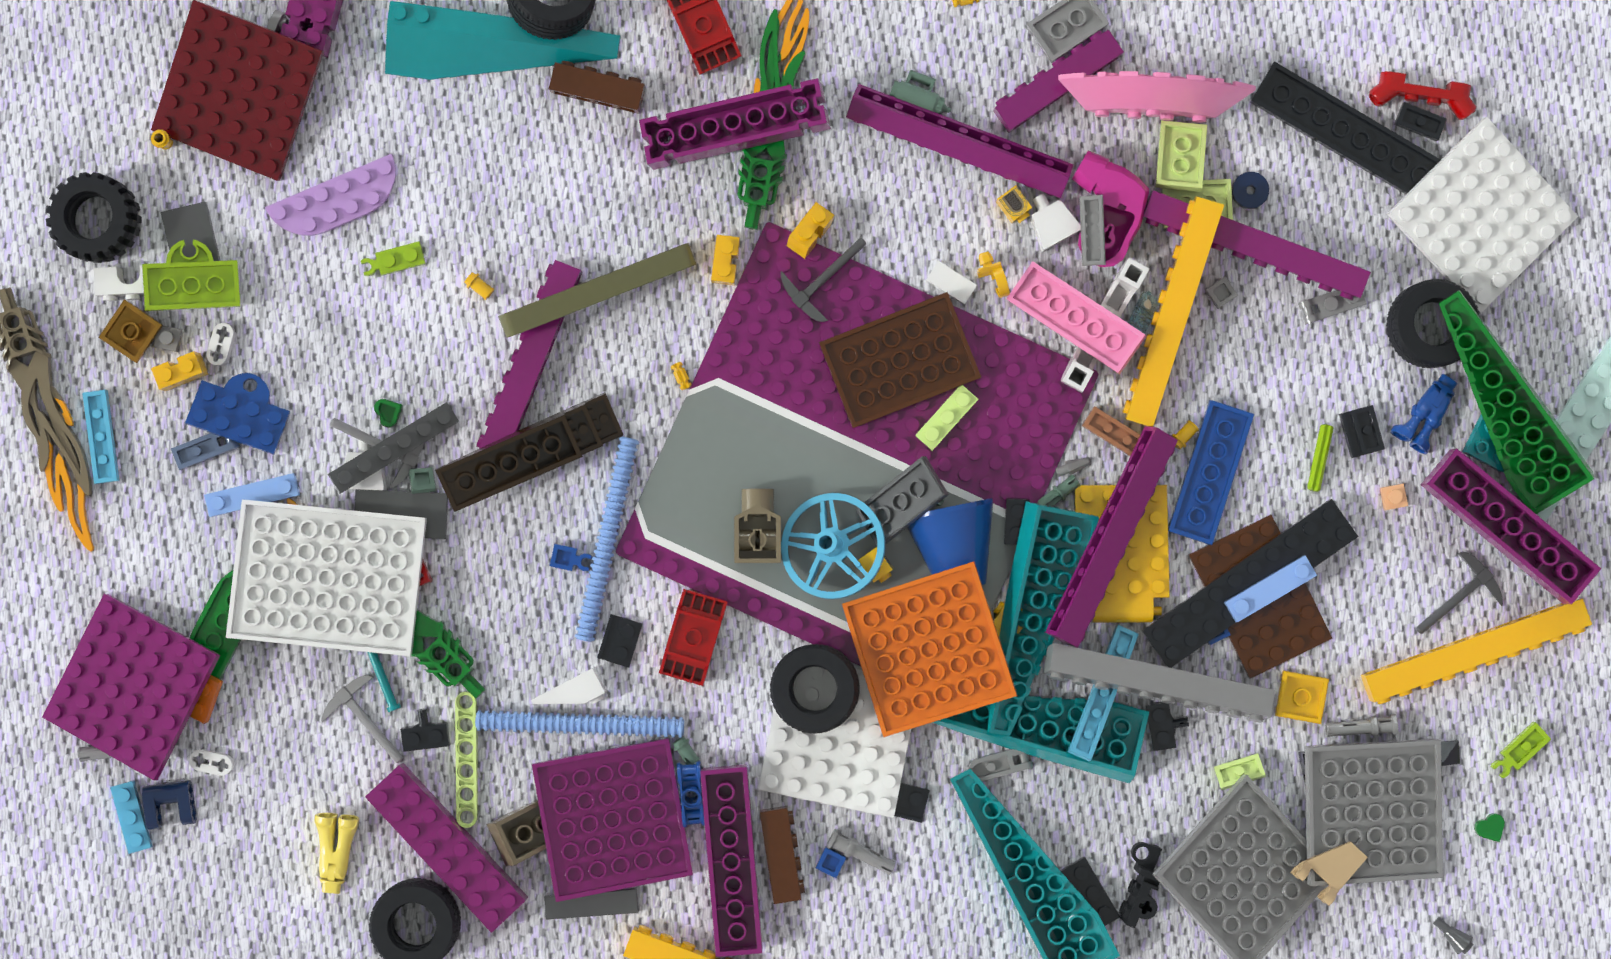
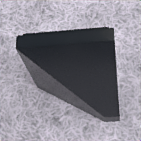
M1459 740L1441 741V766L1460 764Z

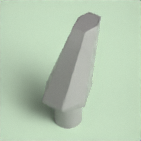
M1089 457L1065 461V465L1055 469L1058 477L1068 473L1072 475L1091 464Z

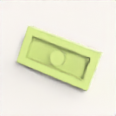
M1258 753L1214 767L1221 790L1231 788L1243 774L1248 775L1252 781L1266 777Z

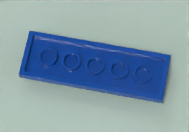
M1209 400L1168 526V532L1208 545L1213 544L1254 417L1253 413Z

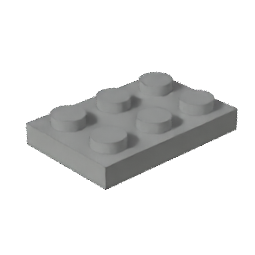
M1061 0L1028 22L1026 27L1049 61L1053 63L1108 26L1109 22L1094 0Z

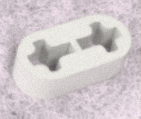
M220 323L215 326L208 346L207 360L215 366L225 365L231 354L236 332L227 323ZM227 327L226 330L230 335L229 337H224L223 343H221L222 336L219 335V331ZM219 346H222L220 353L223 354V359H218L215 362L216 358L212 356L213 352H218Z
M199 749L194 751L189 757L190 766L201 772L224 776L229 774L234 768V761L231 756L223 753ZM203 754V759L210 760V762L202 763L199 766L195 757ZM225 759L228 768L221 771V767L214 765V761L221 762Z

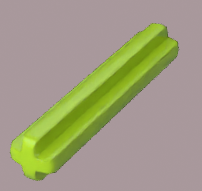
M1322 424L1319 429L1307 489L1310 491L1319 492L1321 489L1334 429L1331 425Z

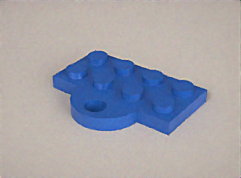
M242 373L232 377L224 388L202 380L185 423L275 455L290 411L269 404L270 392L266 383L260 377L251 373ZM248 380H254L257 383V388L252 392L244 389V384Z

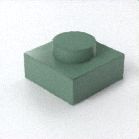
M432 467L409 469L412 494L435 492L436 486Z

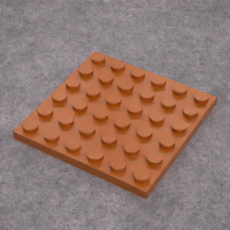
M974 561L842 604L883 737L1018 696Z

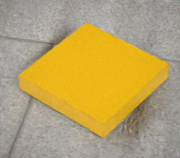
M1283 670L1275 716L1321 724L1329 679Z

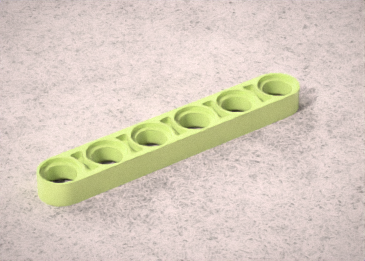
M468 691L460 693L455 700L456 820L463 828L472 827L478 820V737L475 726L477 699ZM468 695L472 698L473 703L470 708L461 706L460 699L462 696ZM468 718L472 721L473 727L470 731L462 730L460 726L462 719ZM465 741L473 745V751L470 754H464L461 751V744ZM468 764L473 768L471 777H464L461 774V767ZM463 788L472 789L473 798L471 800H464L461 797ZM463 811L472 812L474 819L471 823H464L462 821L461 814Z

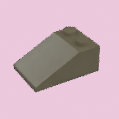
M538 800L486 824L505 866H515L546 849Z

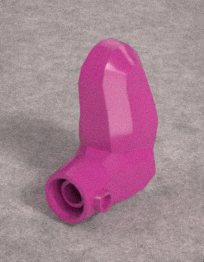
M1088 150L1072 180L1089 193L1093 191L1096 195H1103L1106 265L1096 266H1115L1124 259L1131 242L1141 226L1149 196V188L1139 177L1126 168L1111 163L1109 158ZM1080 232V234H1079V239H1078V246H1079L1080 251H1081V232Z

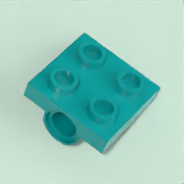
M1480 414L1462 452L1498 472L1504 473L1482 414Z

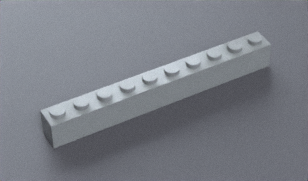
M1057 643L1047 647L1043 674L1050 675V678L1053 680L1063 681L1066 678L1073 680L1072 683L1077 685L1094 684L1095 688L1100 690L1113 688L1117 689V693L1130 695L1131 692L1137 693L1143 699H1153V697L1160 698L1161 702L1167 704L1179 702L1183 703V707L1197 709V706L1203 707L1209 713L1227 712L1229 717L1241 718V716L1249 717V721L1262 723L1263 720L1272 717L1275 690Z

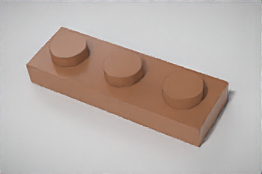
M1095 406L1082 424V427L1128 456H1131L1140 437V434Z

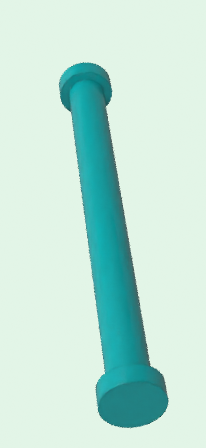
M367 652L388 704L387 711L391 712L401 708L400 703L397 704L378 653Z

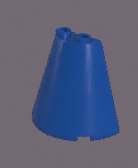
M992 498L930 510L907 527L932 575L974 561L982 585L986 584L993 512Z

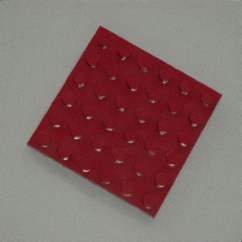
M193 0L151 130H164L174 140L280 181L324 51L201 1Z

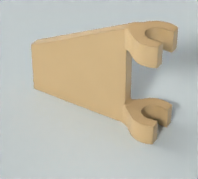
M1349 841L1302 861L1290 873L1297 879L1304 881L1312 869L1329 885L1317 897L1324 904L1326 903L1330 906L1334 902L1339 890L1368 857Z

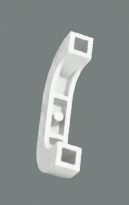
M1128 258L1111 283L1100 305L1120 318L1130 299L1142 284L1149 268ZM1076 347L1063 373L1061 382L1082 393L1094 372L1092 370L1097 359Z

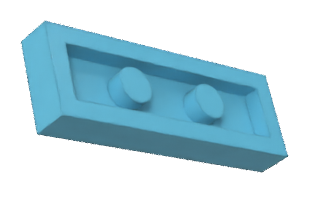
M135 781L110 787L128 854L153 847Z

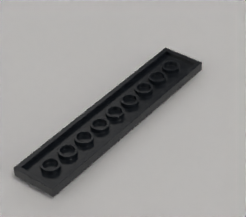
M1275 61L1250 101L1253 105L1404 194H1407L1441 160Z
M1329 499L1147 626L1142 632L1166 667L1172 668L1236 623L1224 604L1225 601L1303 555H1306L1311 566L1315 568L1355 540L1358 535L1335 502Z

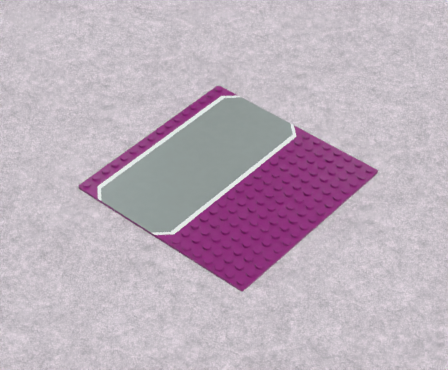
M767 222L616 548V554L704 595L727 601L728 606L811 644L831 646L841 651L851 662L861 666L842 604L932 575L908 529L906 528L885 544V556L894 568L890 571L892 575L890 578L882 583L879 580L874 583L871 581L864 589L849 597L841 599L820 598L805 592L794 583L785 569L782 555L781 563H734V517L742 513V489H774V513L781 516L782 540V534L788 519L807 500L822 494L841 493L865 502L920 457L926 456L949 494L941 506L935 505L930 510L990 498L993 499L986 584L982 585L990 611H992L1013 565L1017 546L1004 544L1006 498H1028L1030 502L1037 503L1038 500L1044 497L1056 470L1055 468L1059 464L1099 374L1096 370H1092L1094 372L1081 393L1061 382L1063 373L1070 361L1069 358L953 306L981 375L980 379L963 385L978 398L976 403L933 451L915 435L957 388L852 428L819 342L933 298V296L850 259L809 298L810 300L808 301L828 320L827 322L815 321L792 301L782 283L781 271L799 292L801 290L804 291L841 254L816 243L815 247L804 259L786 246L789 235L792 232ZM833 500L839 530L862 523L855 510L858 508L857 506L849 502ZM826 501L828 528H831L833 524L829 501ZM820 503L811 506L803 512L795 522L791 532L820 533ZM866 527L849 534L848 537L851 540L859 534L866 532L867 529ZM869 534L850 545L848 550L858 560L877 546ZM789 537L790 542L814 546V540ZM788 545L791 565L800 579L806 583L817 553ZM848 557L843 560L861 579L865 577ZM822 561L811 587H814L826 562ZM833 562L817 589L827 592L841 591L854 586L858 582L851 575H848L836 562Z

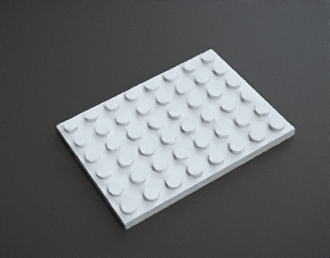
M242 499L226 638L412 656L427 518Z

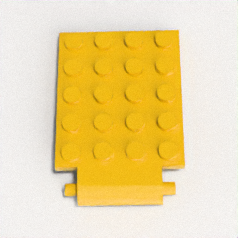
M1081 485L1074 490V511L1098 516L1100 520L1116 485ZM1156 485L1155 493L1145 507V513L1135 528V534L1125 549L1124 557L1118 563L1115 576L1105 590V596L1095 611L1092 623H1152L1154 616L1162 615V607L1154 606L1153 598L1170 597L1167 485Z

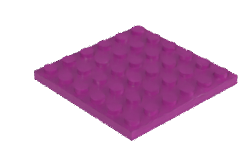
M104 593L42 718L148 778L158 780L220 655L117 598Z
M669 738L531 764L556 902L693 875L685 827L682 824L681 805Z

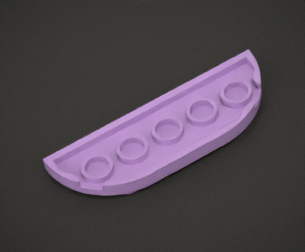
M392 154L384 156L266 206L265 209L275 223L294 234L314 236L333 230L374 212L385 203L396 179L394 157Z

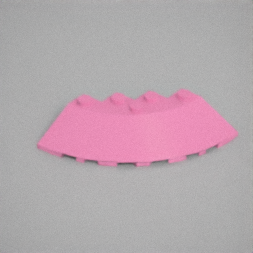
M1119 71V74L1098 72V76L1086 75V73L1058 76V80L1086 111L1095 113L1096 117H1109V113L1119 112L1128 115L1127 118L1141 119V115H1146L1148 117H1160L1162 121H1173L1174 117L1185 116L1192 118V122L1204 123L1206 119L1218 117L1256 90V86L1234 81L1231 84L1224 82L1222 78H1205V76L1187 74L1185 78L1171 76V73L1155 72L1153 77L1151 75L1138 74V71Z

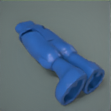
M1442 374L1438 381L1432 383L1417 404L1412 406L1411 419L1404 425H1394L1390 433L1399 440L1411 441L1410 447L1426 455L1430 450V434L1432 430L1442 425L1443 416L1449 407L1452 397L1455 395L1453 390L1457 382ZM1425 420L1421 431L1413 438L1420 422Z

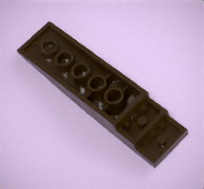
M604 392L435 469L453 511L456 512L583 457V454L600 448L604 443L621 437L624 434Z

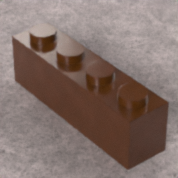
M562 61L561 64L556 62L554 64L549 91L553 94L640 114L646 87L639 78L628 77L627 80L619 78V74L606 71V74L598 73L597 69L584 66L581 69L575 67L574 63Z
M788 806L760 810V818L774 904L801 900V894L805 893L803 879L799 880L798 871L802 870L800 856L795 857L794 848L798 847L797 835L796 833L792 834L790 826L795 824L793 810L788 811Z

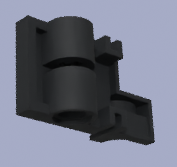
M1138 842L1131 849V856L1136 861L1134 870L1139 875H1137L1136 880H1131L1128 886L1130 895L1127 901L1123 900L1119 913L1123 922L1132 928L1136 927L1139 918L1151 919L1157 913V903L1149 895L1151 888L1158 891L1160 883L1152 875L1162 851L1157 845ZM1146 847L1148 849V856L1142 860L1136 857L1137 849ZM1140 903L1145 904V906L1141 908L1139 905Z

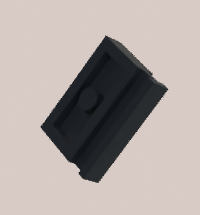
M1373 405L1339 414L1351 458L1385 449Z
M610 614L597 658L629 668L643 623Z
M901 783L894 816L922 823L930 790Z

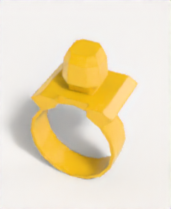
M988 251L979 254L980 266L983 267L978 268V278L991 275L992 280L995 279L998 288H995L998 297L1002 298L1010 295L1001 262L992 264L994 260Z

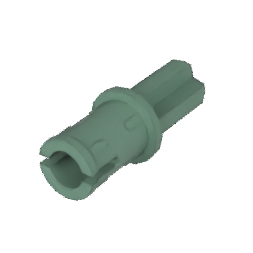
M1070 475L1057 487L1054 485L1052 487L1053 490L1038 500L1037 504L1053 507L1059 501H1065V497L1081 485L1078 480H1074L1075 476Z

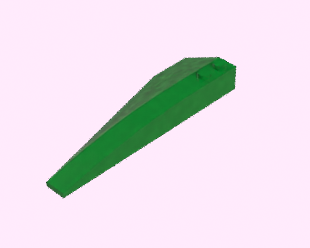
M1460 290L1441 301L1439 306L1462 361L1505 477L1523 503L1535 514H1538L1594 480L1592 469Z

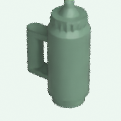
M910 70L906 82L895 80L890 96L938 114L951 112V109L944 103L946 99L932 92L936 79ZM910 80L929 86V89L926 90L909 82Z

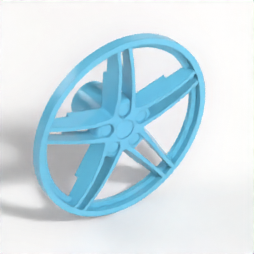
M827 493L815 496L801 504L793 512L785 525L781 540L783 564L790 578L805 592L825 599L849 597L869 585L881 568L885 555L883 527L874 511L855 497L841 493ZM833 500L849 502L859 507L869 519L839 530ZM826 501H829L833 524L831 528H828ZM820 503L821 532L818 534L791 532L800 515L811 506ZM873 524V528L851 540L849 539V534ZM876 531L877 554L870 571L867 573L848 550V547ZM789 537L814 540V546L790 542ZM788 545L817 553L806 583L800 579L791 565ZM846 557H848L854 563V565L863 573V575L865 576L863 579H861L851 568H849L843 562V560ZM822 561L826 562L814 587H811ZM833 562H836L848 575H851L858 582L854 586L841 591L827 592L817 589Z

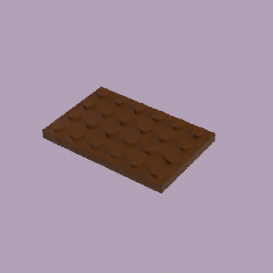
M948 292L819 342L852 428L981 378Z
M1272 514L1213 542L1212 545H1207L1188 554L1205 587L1278 536L1280 530ZM1306 583L1228 628L1230 632L1228 637L1249 679L1333 639Z

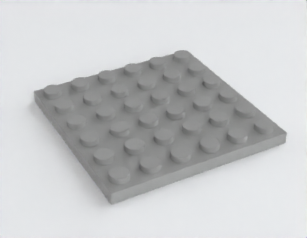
M1423 739L1305 746L1307 859L1350 841L1368 858L1345 884L1443 878L1441 740ZM1312 869L1307 876V884L1309 886L1328 885Z
M1245 774L1237 780L1152 874L1230 959H1263L1327 886H1309L1307 884V877L1304 881H1301L1290 873L1296 865L1307 860L1306 839L1252 779Z

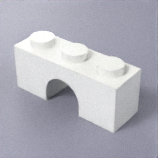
M139 265V278L133 284L125 283L123 269L119 267L93 268L95 296L103 297V301H117V297L125 296L126 300H139L140 295H144L142 265Z

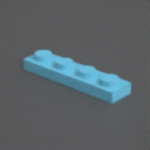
M108 390L84 392L82 395L94 484L120 481Z

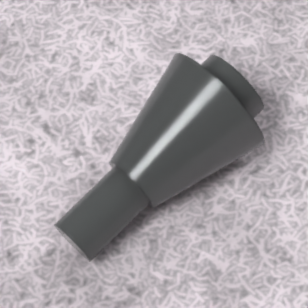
M1440 917L1433 922L1444 933V936L1457 954L1461 952L1466 954L1474 945L1471 942L1473 937L1449 926Z

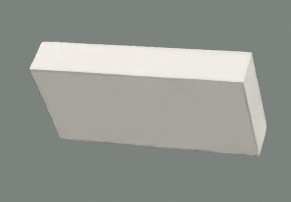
M940 261L936 263L926 279L927 282L944 293L948 292L949 296L964 305L977 286Z

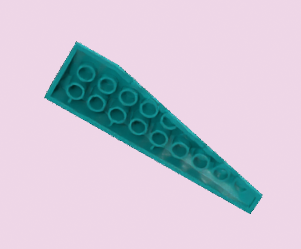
M390 1L387 20L385 74L434 80L543 66L548 67L553 66L555 62L561 64L562 61L575 64L578 62L617 59L620 35L582 29L578 33L573 34V36H568V38L557 40L542 39L522 29L513 17Z
M1026 501L999 634L1002 649L1018 696L990 704L987 732L1011 735L1022 711L1021 705L1032 689L1030 688L1035 675L1038 676L1040 664L1043 657L1046 656L1047 647L1055 639L1045 633L1098 524V516ZM1019 625L1022 628V630L1020 631V633L1017 634V629Z

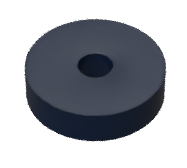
M1257 172L1241 174L1232 185L1234 201L1245 209H1254L1261 206L1269 195L1267 180ZM1247 187H1253L1254 193L1248 194Z

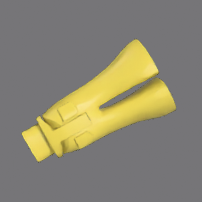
M318 813L315 815V824L320 842V882L323 883L322 892L339 894L341 884L345 882L351 844L359 825L360 818L358 816L346 814L339 816L337 848L334 850L338 814Z

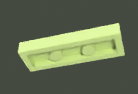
M963 385L959 386L915 436L933 451L976 403L978 398Z

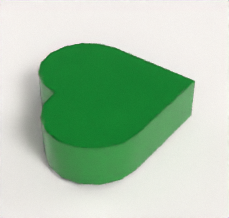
M380 399L376 401L374 411L380 416V423L384 427L391 428L397 424L403 405L386 399Z
M1496 813L1489 814L1486 819L1478 820L1475 823V833L1482 838L1500 842L1505 824L1504 818Z

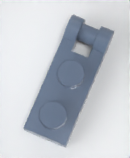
M209 433L171 448L178 469L184 470L238 449L241 446L238 442L225 438L227 444L221 446L219 442L221 436Z

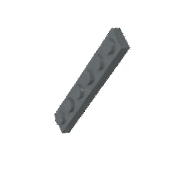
M446 402L327 475L339 494L453 426L459 420Z

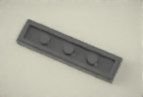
M637 889L615 890L559 902L555 901V895L544 896L546 920L638 913Z

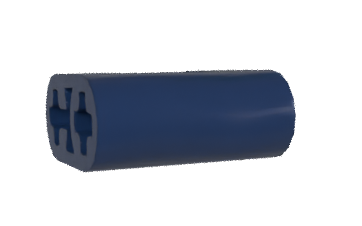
M191 780L149 785L142 788L144 816L148 830L162 827L160 805L178 803L182 825L196 823L197 817Z

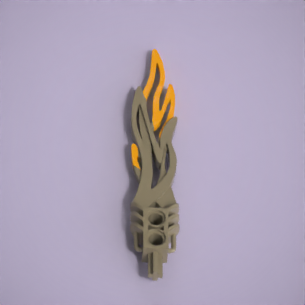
M11 287L1 289L0 300L4 312L0 313V351H3L2 357L4 362L7 361V372H10L21 389L22 414L26 425L37 441L39 469L46 474L52 500L60 512H64L62 477L66 490L67 512L70 523L84 547L89 551H94L85 509L86 495H92L90 470L84 449L70 427L74 426L70 411L59 392L53 386L52 356L45 349V347H48V344L41 338V336L45 337L44 332L38 329L32 311L17 306ZM17 316L20 323L16 328H13L11 322ZM25 338L27 346L21 350L19 348V341ZM34 354L29 366L18 360ZM37 382L42 401L46 407L50 420L47 417V415L39 409L37 401ZM58 404L62 408L63 412L60 411ZM32 408H33L34 413H35V416H36L37 424H36L35 419H34V416H33ZM53 440L60 449L55 460L56 490L53 480ZM66 461L77 481L78 513L82 530L75 517L73 486Z

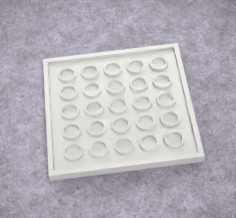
M1484 117L1387 213V216L1447 280L1460 285L1461 288L1469 292V295L1475 300L1480 313L1578 217L1488 117Z
M808 667L797 675L793 691L796 700L801 706L816 711L825 709L833 702L837 693V685L832 674L826 669ZM855 668L860 685L858 703L850 717L837 728L817 734L804 733L788 726L774 709L758 790L894 818L911 729L883 737L863 670Z

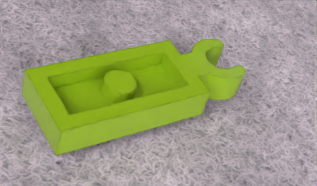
M420 241L376 252V260L370 258L361 260V264H371V269L363 272L365 276L374 275L376 270H380V274L383 276L426 264Z
M1532 722L1499 752L1504 758L1494 761L1490 767L1496 769L1502 765L1503 772L1499 776L1506 778L1510 774L1511 767L1519 770L1551 738L1536 722Z

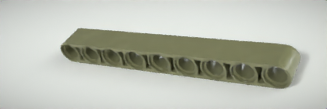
M689 243L509 311L499 315L498 318L506 338L694 266L696 261Z

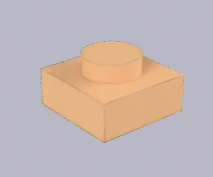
M1404 483L1380 488L1384 510L1408 506Z

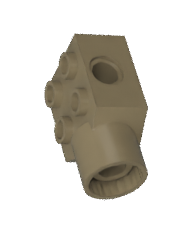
M742 489V513L734 517V563H781V516L774 513V489Z

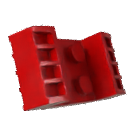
M666 0L699 75L742 57L718 0Z
M683 589L660 666V674L697 685H704L726 611L727 601Z

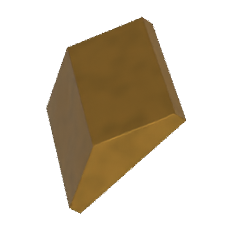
M123 300L98 338L135 363H138L163 325L138 307Z

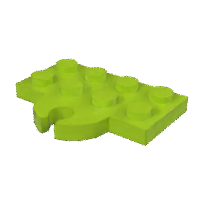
M194 239L193 246L196 248V254L193 257H186L182 253L185 242L184 240L179 241L169 250L166 263L142 264L145 311L240 307L237 260L214 261L208 247Z

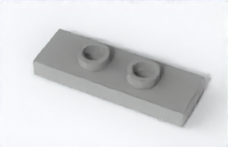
M1103 195L1079 196L1082 266L1106 265Z

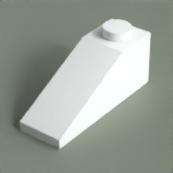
M595 667L533 698L531 702L532 704H585L590 701L591 704H594L604 699L602 694L607 691Z

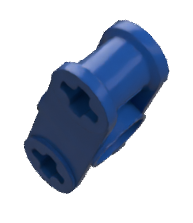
M700 761L689 765L677 763L683 827L691 824H702L705 826ZM694 791L698 795L692 798L688 797L686 793Z

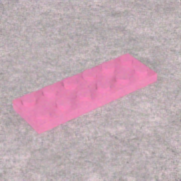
M1033 261L1007 297L1010 303L1119 375L1146 338L1144 333Z

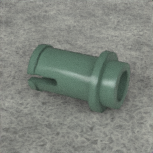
M682 736V738L677 739L673 743V750L678 751L686 765L694 764L700 758L688 743L689 739H685Z

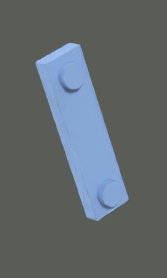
M295 473L205 494L204 497L209 517H214L241 510L242 499L276 502L300 496Z
M1303 555L1228 599L1224 604L1234 621L1239 622L1316 577L1317 574L1306 555Z

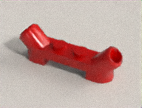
M1381 72L1379 84L1369 91L1370 100L1378 107L1384 106L1396 96H1402L1408 102H1418V99L1427 100V104L1433 106H1440L1441 103L1447 104L1458 120H1464L1474 113L1477 108L1469 97L1471 85L1451 81L1446 85L1445 89L1405 83L1406 74L1398 72Z

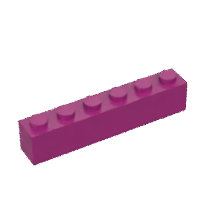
M1101 30L1089 38L1091 42L1085 46L1082 43L1070 51L1072 55L1066 59L1063 56L1052 63L1053 68L1047 72L1044 69L1033 76L1034 81L1028 85L1024 82L1015 88L1014 91L1016 93L1008 98L1005 95L995 103L997 106L993 111L1007 132H1012L1069 93L1058 80L1059 75L1072 73L1095 75L1120 58L1124 51L1109 30L1104 33Z

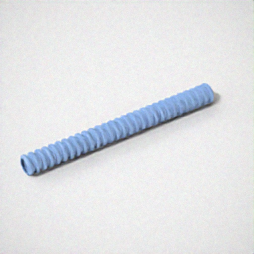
M619 437L621 443L617 446L619 452L616 451L618 456L617 459H614L616 465H613L614 473H611L613 478L609 481L611 483V487H608L610 492L606 494L608 500H605L607 505L606 508H603L605 514H602L603 522H600L602 527L598 530L600 536H597V539L599 540L598 543H595L597 549L594 550V553H596L595 557H592L594 562L590 565L592 571H589L591 576L587 579L589 585H586V588H588L587 592H584L586 598L582 601L584 606H581L583 611L579 614L581 616V620H578L580 625L576 627L578 633L574 636L576 639L583 641H595L593 635L597 632L595 631V627H598L596 622L600 619L598 613H601L600 606H603L601 600L605 597L603 592H606L604 587L608 584L606 578H609L607 573L611 570L609 564L613 562L611 560V557H614L612 551L616 548L614 546V543H617L615 538L619 535L617 529H620L619 522H622L620 516L624 513L622 511V508H625L623 502L627 499L625 497V494H628L626 489L630 486L628 480H631L630 473H633L631 467L635 464L633 459H636L634 454L638 451L636 445H639V441L627 437Z
M478 710L475 719L477 731H481V729H484V731H488V729L495 731L498 729L499 732H502L505 729L506 732L513 730V732H517V730L524 732V730H527L530 733L534 730L535 733L542 731V733L546 731L553 733V731H556L558 734L560 731H563L564 734H567V732H571V734L575 732L582 734V732H585L587 735L589 732H592V735H596V733L603 735V733L607 735L614 733L616 736L618 733H621V736L628 734V736H632V734L639 736V734H642L645 737L646 734H650V737L657 735V737L664 735V737L679 735V738H682V735H684L683 717L676 719V717H672V719L665 717V719H662L661 716H658V718H654V716L647 718V716H643V718L636 716V718H633L632 715H629V717L622 715V717H618V715L614 717L607 715V717H604V714H601L599 717L597 714H593V716L586 714V716L582 714L575 716V713H572L570 716L568 713H564V715H561V713H557V715L550 713V715H547L546 712H543L541 715L539 712L532 714V712H528V714L521 712V714H518L517 711H514L512 714L510 711L506 713L503 711L499 713L492 711V713H489V710H486L485 713H482V710Z

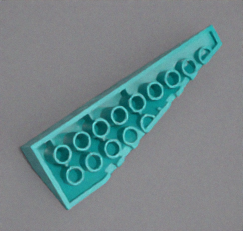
M1026 696L1021 705L1022 711L1010 736L987 732L990 704L932 723L1005 748L1018 750L1031 756L1130 784L1136 774L1149 711L1113 702L1091 761L1084 760L1068 752L1087 702L1085 698L1062 699V697L1041 698L1038 696Z
M968 769L952 777L950 781L1042 959H1115L1119 957L1120 954L1099 914L971 769Z

